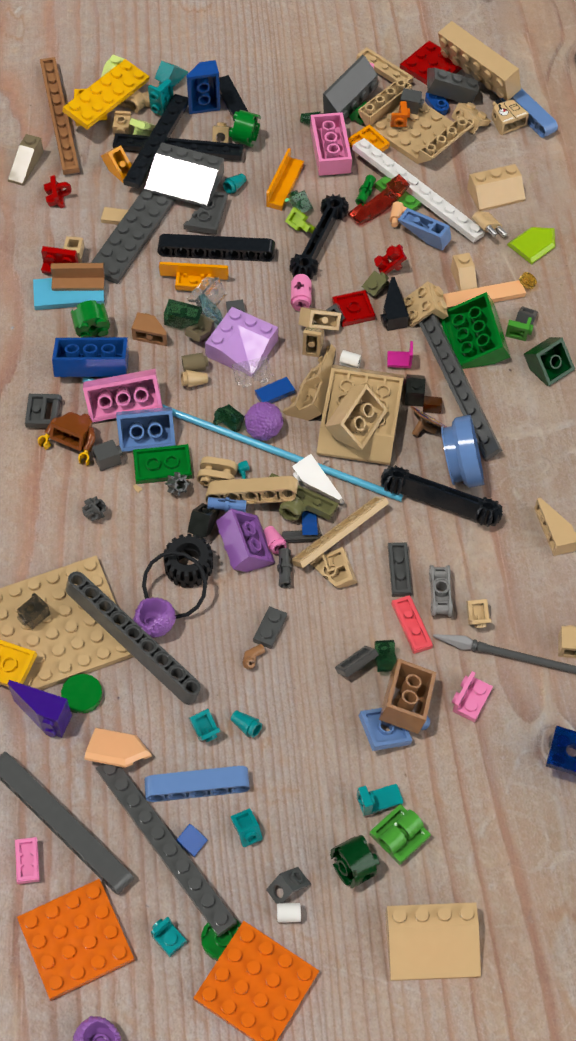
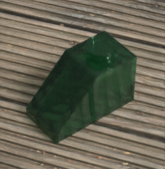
M169 299L164 311V325L183 329L198 324L203 307Z

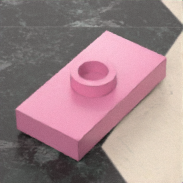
M37 837L15 840L17 884L40 882Z

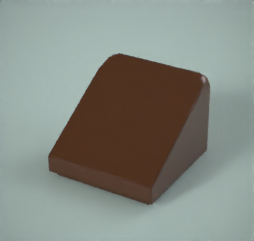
M424 396L423 412L441 414L442 397Z

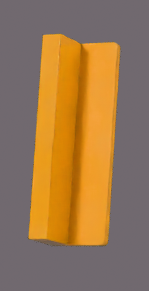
M288 148L266 192V207L283 210L304 166V161L291 158V148Z

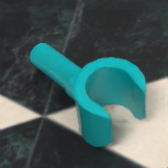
M245 460L238 464V472L241 474L242 479H247L245 472L250 471V467Z

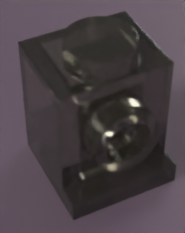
M33 593L32 597L17 609L19 615L17 618L24 626L28 625L31 629H34L50 615L48 604L36 593Z

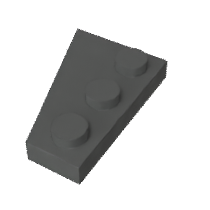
M215 191L208 207L201 206L197 211H194L191 219L183 224L184 229L216 235L228 200V194Z

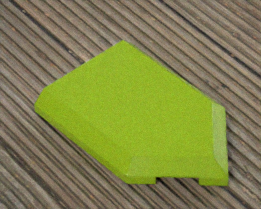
M530 227L507 245L532 265L555 248V228Z

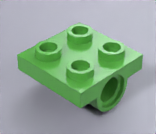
M401 804L369 833L399 865L431 836L423 827L424 824L420 817L412 810L407 811Z

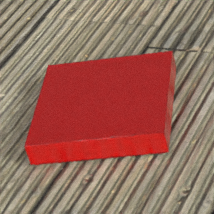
M366 290L332 297L333 305L337 303L345 317L340 322L342 327L375 320L376 315Z

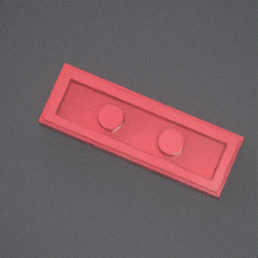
M408 595L393 600L391 603L413 653L416 654L431 649L433 644L411 596Z

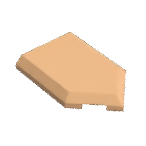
M95 728L85 752L84 760L126 768L142 758L145 760L152 757V754L137 735Z

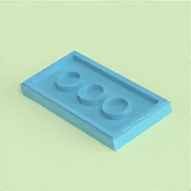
M52 278L33 279L35 310L77 307L76 305L90 300H95L98 304H101V302L105 304L104 290L52 291Z

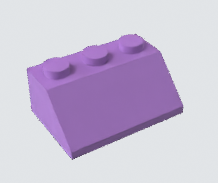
M230 509L216 521L224 548L230 560V565L234 570L249 572L275 563L272 553L268 549L257 515Z

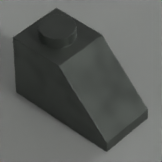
M407 374L405 405L423 407L425 376Z
M200 504L192 510L187 533L193 534V537L198 535L200 539L206 538L211 533L220 510L207 509V504Z

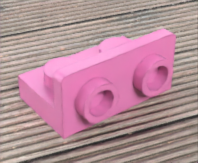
M472 671L469 677H464L461 683V687H463L461 692H456L454 695L452 712L475 723L493 686L475 678L476 673Z

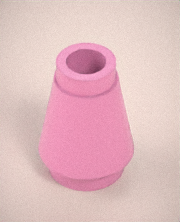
M268 526L264 529L269 551L273 554H279V549L286 548V540L273 526Z

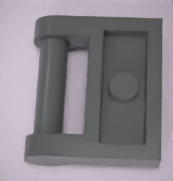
M29 393L25 418L26 428H47L51 420L58 417L62 396L59 394ZM47 403H52L51 419H45Z

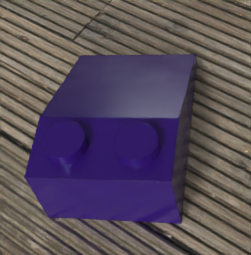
M9 680L8 686L14 702L46 735L62 738L72 717L68 700Z

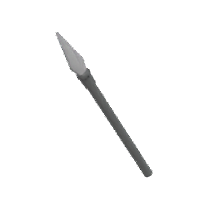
M433 635V637L461 650L471 649L472 651L487 652L576 674V666L488 645L475 639L472 640L465 635Z

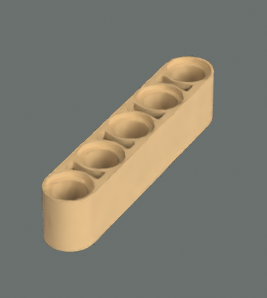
M293 476L212 481L208 485L205 501L208 503V497L225 499L229 497V499L247 500L246 504L293 501L297 494L298 480Z

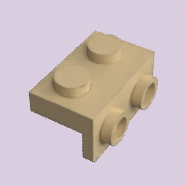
M471 102L458 103L452 114L454 120L461 116L473 124V127L468 130L471 134H475L479 126H488L491 122L486 117L487 115L482 111H478Z

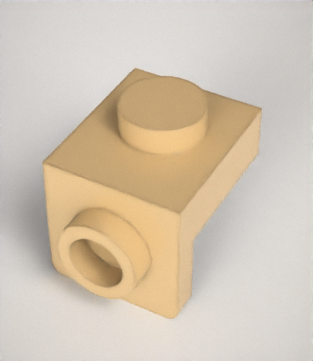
M487 599L466 601L469 625L474 624L475 628L487 627L486 623H492L491 619H489Z

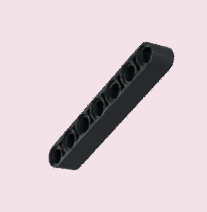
M162 234L159 236L157 252L163 257L270 262L275 257V242L268 238Z

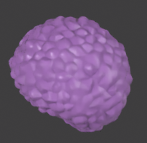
M258 402L250 407L245 414V426L248 434L260 441H267L275 437L284 424L280 409L275 404L269 402Z
M146 598L139 603L135 610L136 613L133 621L152 638L161 637L172 629L176 619L175 609L170 602L162 598Z
M90 1016L77 1027L72 1041H121V1036L117 1028L106 1018Z

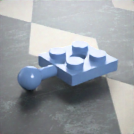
M382 708L360 711L358 716L372 751L411 744L412 738L408 730L379 720ZM428 716L421 730H426L430 726V718ZM381 725L389 727L390 731L383 730Z

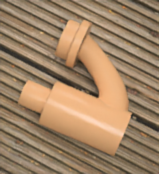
M399 201L392 204L390 215L392 227L398 226L400 223L398 219L407 209Z

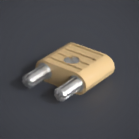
M478 211L472 216V219L493 237H496L498 233L503 238L506 237L507 233L502 229V225L489 212Z

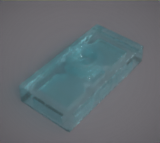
M204 293L199 295L204 314L219 325L223 319L221 311Z

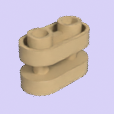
M210 456L203 457L197 481L202 486L208 487L212 481L234 480L238 465L236 462L228 459Z

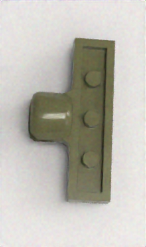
M271 473V475H270L269 477H279V476L276 475V474ZM298 485L295 500L282 502L279 513L287 521L298 520L304 511H310L330 520L338 509L339 503Z

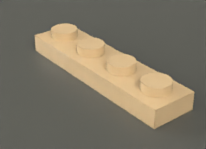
M366 47L357 54L356 60L364 55L370 63L374 64L375 72L393 83L399 78L410 84L413 82V76Z

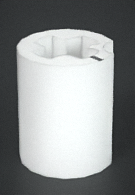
M343 350L339 364L346 367L359 368L362 355Z
M278 903L277 923L301 922L300 903Z

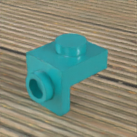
M209 709L189 717L192 727L201 741L209 742L217 738L216 734L221 732L220 728L216 726Z

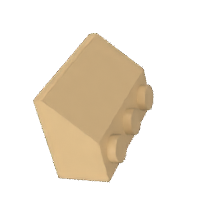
M516 164L469 174L467 189L479 211L523 202L526 199L522 175Z
M367 384L353 386L325 427L336 440L355 449L363 450L388 409Z

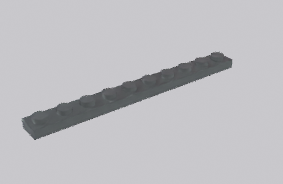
M432 313L419 322V325L463 416L471 415L478 447L484 459L488 461L503 450L437 316Z
M103 763L96 767L97 773L216 935L220 937L234 927L237 921L122 767Z

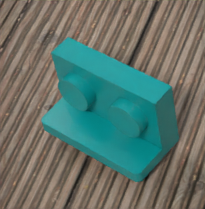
M166 79L158 87L148 86L151 111L162 116L174 96L173 84L169 79Z

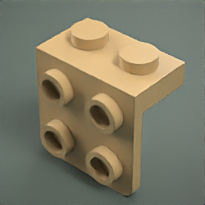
M429 281L403 299L409 315L408 325L411 327L432 313L441 319L448 317L447 304L444 302L442 289Z

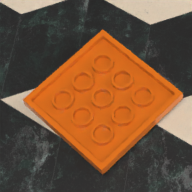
M100 879L17 917L50 1001L135 961Z
M243 921L195 994L193 1000L253 1041H277L318 975L319 970Z

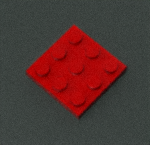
M431 41L425 43L400 64V69L426 85L428 68H438L455 74L462 69L454 65L449 58L443 57L441 47Z

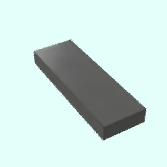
M407 542L388 543L392 597L411 596L412 589Z

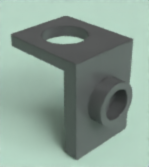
M299 867L280 873L266 890L275 903L278 904L284 903L292 893L308 887L311 883ZM276 885L283 889L282 898L278 897L275 893Z

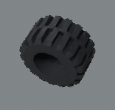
M182 534L179 535L178 539L173 538L172 543L168 542L164 553L169 551L184 552L198 559V563L205 572L206 580H208V576H211L213 569V554L210 544H206L204 538L200 540L198 535L192 537V534H187L184 537ZM169 555L163 557L165 573L170 581H174L175 585L181 584V587L184 588L186 585H189L190 588H193L195 584L198 586L202 585L201 572L195 564L183 565L179 563L184 556Z

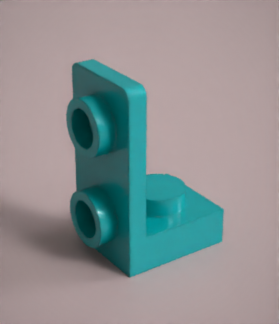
M397 784L368 792L366 786L359 787L357 790V800L363 816L403 804V798Z

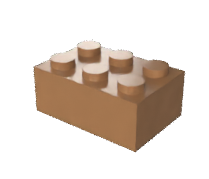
M398 658L390 673L379 720L418 734L427 719L437 672Z

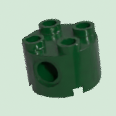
M363 835L348 839L332 848L330 852L331 859L335 858L336 863L333 864L335 871L346 886L350 885V888L360 885L374 877L377 873L376 866L380 864L379 859L375 853H371Z

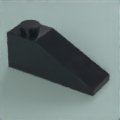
M391 277L383 314H381V322L383 325L385 324L387 331L407 328L409 315L395 277Z

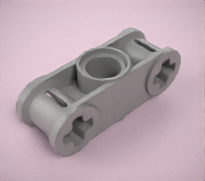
M430 565L431 616L436 614L452 616L453 603L450 587V565H446V567Z

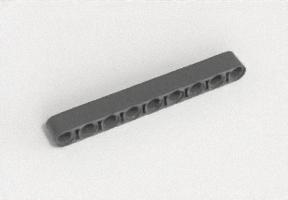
M70 573L65 589L66 593L179 700L185 704L194 703L201 690L200 682L83 573Z
M6 751L0 755V780L115 894L119 895L134 880L132 874Z

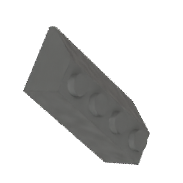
M364 55L360 56L323 93L324 114L343 112L344 120H346L348 115L353 110H356L358 105L366 100L372 91L376 90L378 74Z

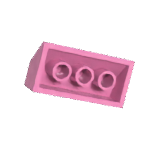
M156 368L83 383L84 396L92 422L116 418V412L163 408Z

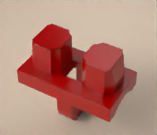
M52 175L50 176L51 182L44 184L45 192L48 194L45 197L46 202L50 207L58 204L60 208L65 207L64 197L72 192V188L68 182L58 183L56 176Z
M399 244L396 247L391 245L387 248L386 255L383 257L378 255L374 259L380 273L383 272L387 275L393 269L397 271L402 269L401 263L407 257L403 252L402 245Z

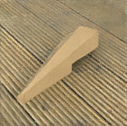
M332 344L326 347L325 356L319 357L318 366L312 368L299 386L298 395L290 399L292 402L290 407L284 408L283 413L285 415L309 421L323 414L336 351Z

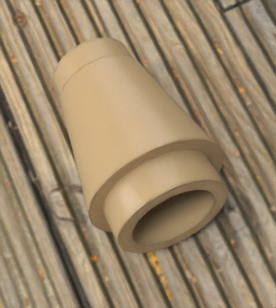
M190 370L181 372V385L186 386V388L208 383L207 373Z

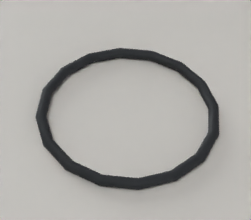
M169 551L159 554L150 561L143 574L142 588L145 599L149 598L146 588L147 574L152 565L162 557L178 555L194 562L201 572L203 580L202 596L197 605L191 610L175 615L176 619L187 617L199 609L206 597L207 580L203 568L195 558L184 552Z

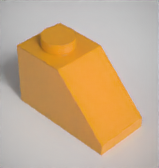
M120 145L104 153L101 157L108 170L123 183V179L132 164Z

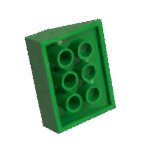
M487 292L447 309L448 317L445 319L440 318L446 337L462 369L493 365L510 358L494 302Z

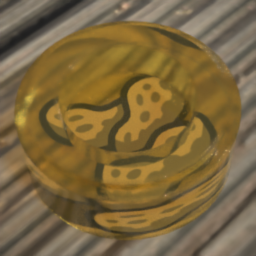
M524 272L519 278L520 283L527 289H533L537 284L536 278L531 273Z

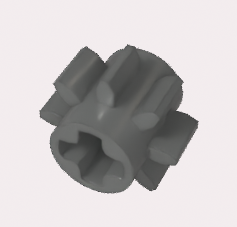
M175 472L174 476L168 475L169 479L165 483L169 488L167 492H174L176 496H180V492H187L186 488L190 485L186 481L187 475L182 474L180 476V472Z
M95 496L84 501L86 505L82 507V511L86 518L95 521L105 517L103 512L106 511V505L103 500Z

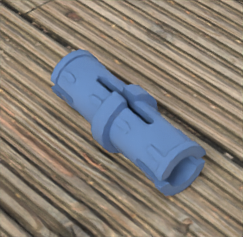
M208 497L207 509L224 510V512L235 509L246 512L247 500L229 499V497H226V499Z

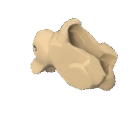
M137 90L120 105L138 113L144 106L150 107L149 92L147 90L145 93H141Z

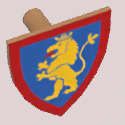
M411 406L415 413L421 417L412 432L415 436H419L422 429L432 434L436 433L437 428L427 423V421L439 427H447L426 413Z

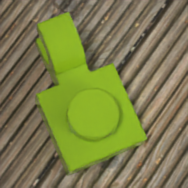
M293 207L285 220L286 223L297 231H300L302 228L305 232L313 234L316 228L306 222L308 216Z

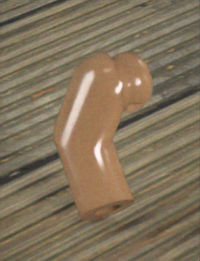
M262 644L245 651L242 661L244 668L250 670L255 667L256 657L265 653V648Z

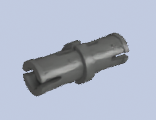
M288 548L279 549L277 571L279 572V586L281 588H289L291 586V550Z

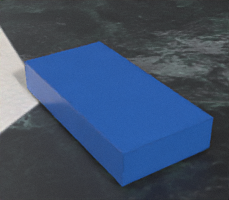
M287 377L255 390V395L260 402L274 403L295 393V388Z

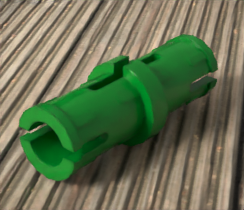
M367 175L363 185L359 188V195L355 200L359 206H364L368 196L372 193V187L376 181L373 175Z

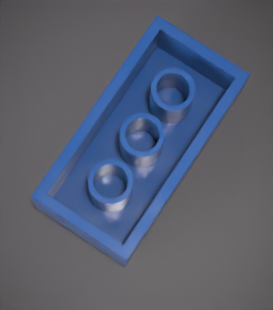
M128 337L55 338L52 356L54 377H113L127 374L129 360Z

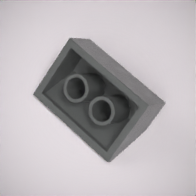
M438 68L427 69V93L462 103H472L479 92L478 80Z

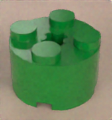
M244 110L235 111L233 116L234 126L229 131V137L232 138V141L253 147L254 145L251 143L257 140L260 130L258 119H261V116Z
M90 300L76 305V310L73 311L72 309L71 318L75 332L79 337L91 338L96 335L102 337L109 333L110 322L104 303L98 304L95 300Z

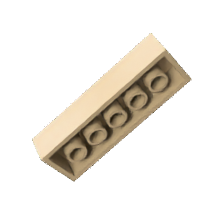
M451 21L438 32L443 57L449 58L454 65L461 67L465 73L472 75L475 80L483 83L487 89L494 91L499 98L508 101L521 90L519 68L456 23Z

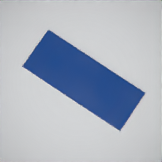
M304 511L301 514L302 534L318 535L317 515L310 511Z

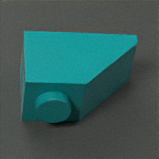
M161 60L154 79L160 81L159 84L169 79L172 81L173 87H175L188 74V71Z

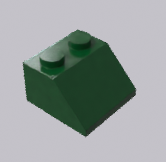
M549 337L524 353L529 369L546 386L552 385L575 370L563 337Z

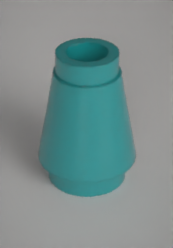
M241 173L226 178L223 182V189L228 194L235 193L247 181L246 176Z
M238 710L231 716V721L247 737L251 736L254 738L259 734L262 723L259 722L258 718Z

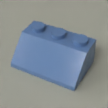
M172 407L116 412L119 446L122 452L135 449L175 446Z

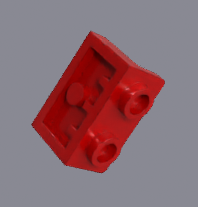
M42 247V273L51 274V263H78L77 251Z

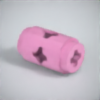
M298 274L291 281V305L296 311H300L301 307L309 308L311 305L312 282L305 274Z

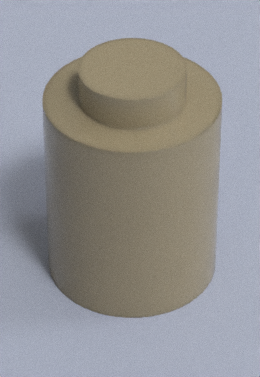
M203 352L181 356L184 372L186 370L204 371L206 366H209L207 355L204 356Z

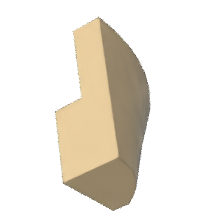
M344 547L328 554L322 553L309 563L336 588L358 583Z

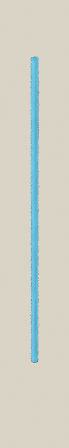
M83 377L82 382L84 383L86 381L96 379H93L91 377ZM172 408V415L176 418L296 463L304 459V457ZM318 463L325 474L400 502L403 498L402 494H391L390 491H384V487Z

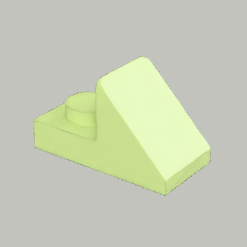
M131 118L129 123L135 126L133 135L150 136L156 126Z

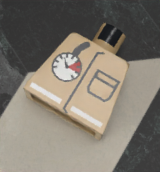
M496 99L493 102L494 107L491 118L500 135L527 126L529 113L514 100L502 102L501 99Z

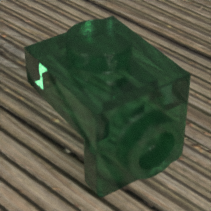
M295 190L289 193V197L285 199V202L290 201L293 207L298 208L303 213L313 209L305 190L301 192Z
M228 404L215 411L213 424L216 426L223 423L232 431L238 432L241 429L245 416Z
M375 641L374 649L379 654L375 658L377 672L392 671L397 661L395 641Z

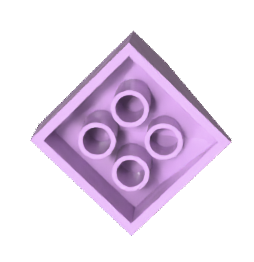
M231 307L205 342V353L208 358L253 377L277 343L278 327Z

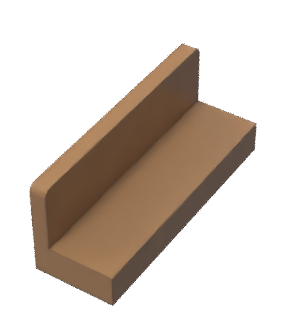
M51 263L52 291L104 290L105 272L103 263Z

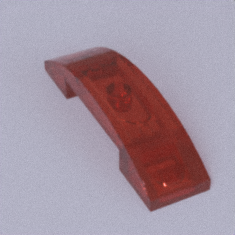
M398 174L386 183V189L364 206L360 203L348 213V216L357 225H362L375 219L389 209L406 192L410 184Z

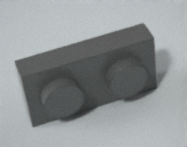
M269 606L253 638V642L272 649L287 619V613Z

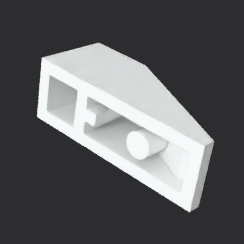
M311 454L292 466L294 469L292 475L298 480V483L302 482L305 487L340 505L344 504L341 495Z

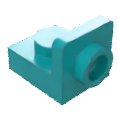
M250 808L230 816L243 847L263 839L259 824Z
M166 917L164 920H158L152 927V938L169 957L187 942L171 923L169 917Z

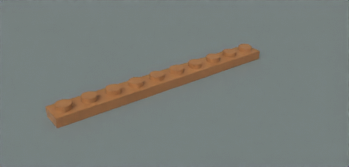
M55 57L40 59L63 175L79 173L69 119L62 112L65 101Z

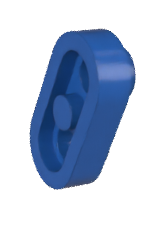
M426 92L425 102L428 106L440 114L446 115L449 110V103L446 99Z

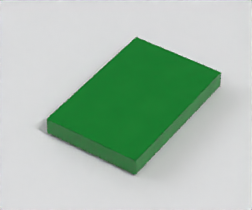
M188 444L133 450L136 484L164 482L169 479L168 475L174 476L175 472H180V476L182 474L187 475L186 479H192Z

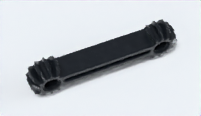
M332 194V196L326 195V198L322 199L320 211L323 215L301 255L295 254L294 258L290 260L289 270L293 277L298 274H305L310 279H313L314 275H317L319 265L318 260H316L336 220H343L348 214L349 204L345 197H340V194L337 196Z
M396 465L394 467L388 466L382 472L381 486L384 487V491H390L391 494L396 493L399 495L401 493L472 518L474 523H480L481 526H496L502 518L503 506L499 504V501H493L492 498L487 499L483 497L482 499L411 474L408 469H403V467H397Z

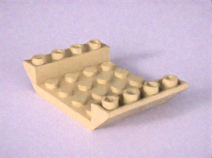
M402 78L397 79L358 109V113L365 126L370 124L390 143L391 147L417 164L431 161L473 127V124L460 116L453 122L425 103L422 109L419 108L418 115L410 113V118H407L406 127H391V114L399 113L403 89L412 90V85Z
M333 365L320 425L317 455L390 465L404 375ZM367 384L388 411L363 450H358L336 440L325 426L350 388Z

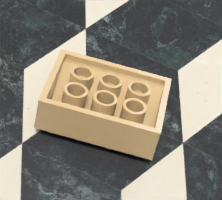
M476 902L387 906L385 918L390 981L481 978L479 922Z

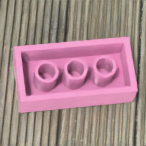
M343 112L311 115L310 132L319 176L351 173L352 156Z

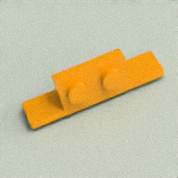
M159 262L160 276L176 277L175 290L210 292L211 279L228 280L229 278L227 265Z

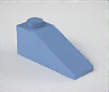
M407 208L398 219V222L425 243L443 251L451 240L449 225Z

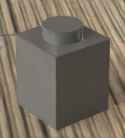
M403 89L400 101H406L407 108H410V113L418 115L419 108L422 109L424 104L422 92Z
M113 439L92 447L94 459L100 471L121 464L120 456H123L120 446H116Z

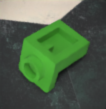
M528 317L527 324L509 320L505 336L526 341L527 335L532 334L534 326L531 324L532 318Z

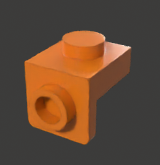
M400 101L399 113L391 114V127L407 126V118H410V108H407L406 101Z

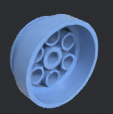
M471 415L456 417L452 422V426L445 428L441 426L444 452L451 482L453 485L464 482V485L468 488L485 485L472 417Z

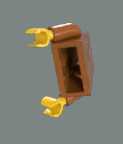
M68 412L61 417L51 420L45 430L46 434L38 438V444L41 446L44 443L43 447L47 450L51 446L50 438L78 451L83 449L84 452L78 455L79 464L83 458H86V466L90 464L88 454L92 452V447L95 443V430L92 428L93 422L88 414L80 416L76 413Z

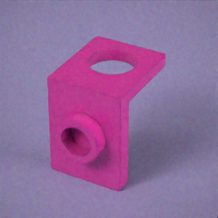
M410 341L409 352L388 351L387 367L411 368L413 341Z

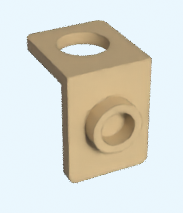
M217 122V125L213 126L212 142H218L216 135L223 133L225 135L223 143H229L230 126H227V123Z

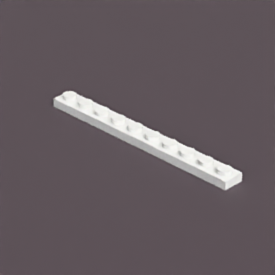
M365 138L353 144V151L387 177L391 178L392 181L414 196L474 243L484 236L485 231L479 225Z

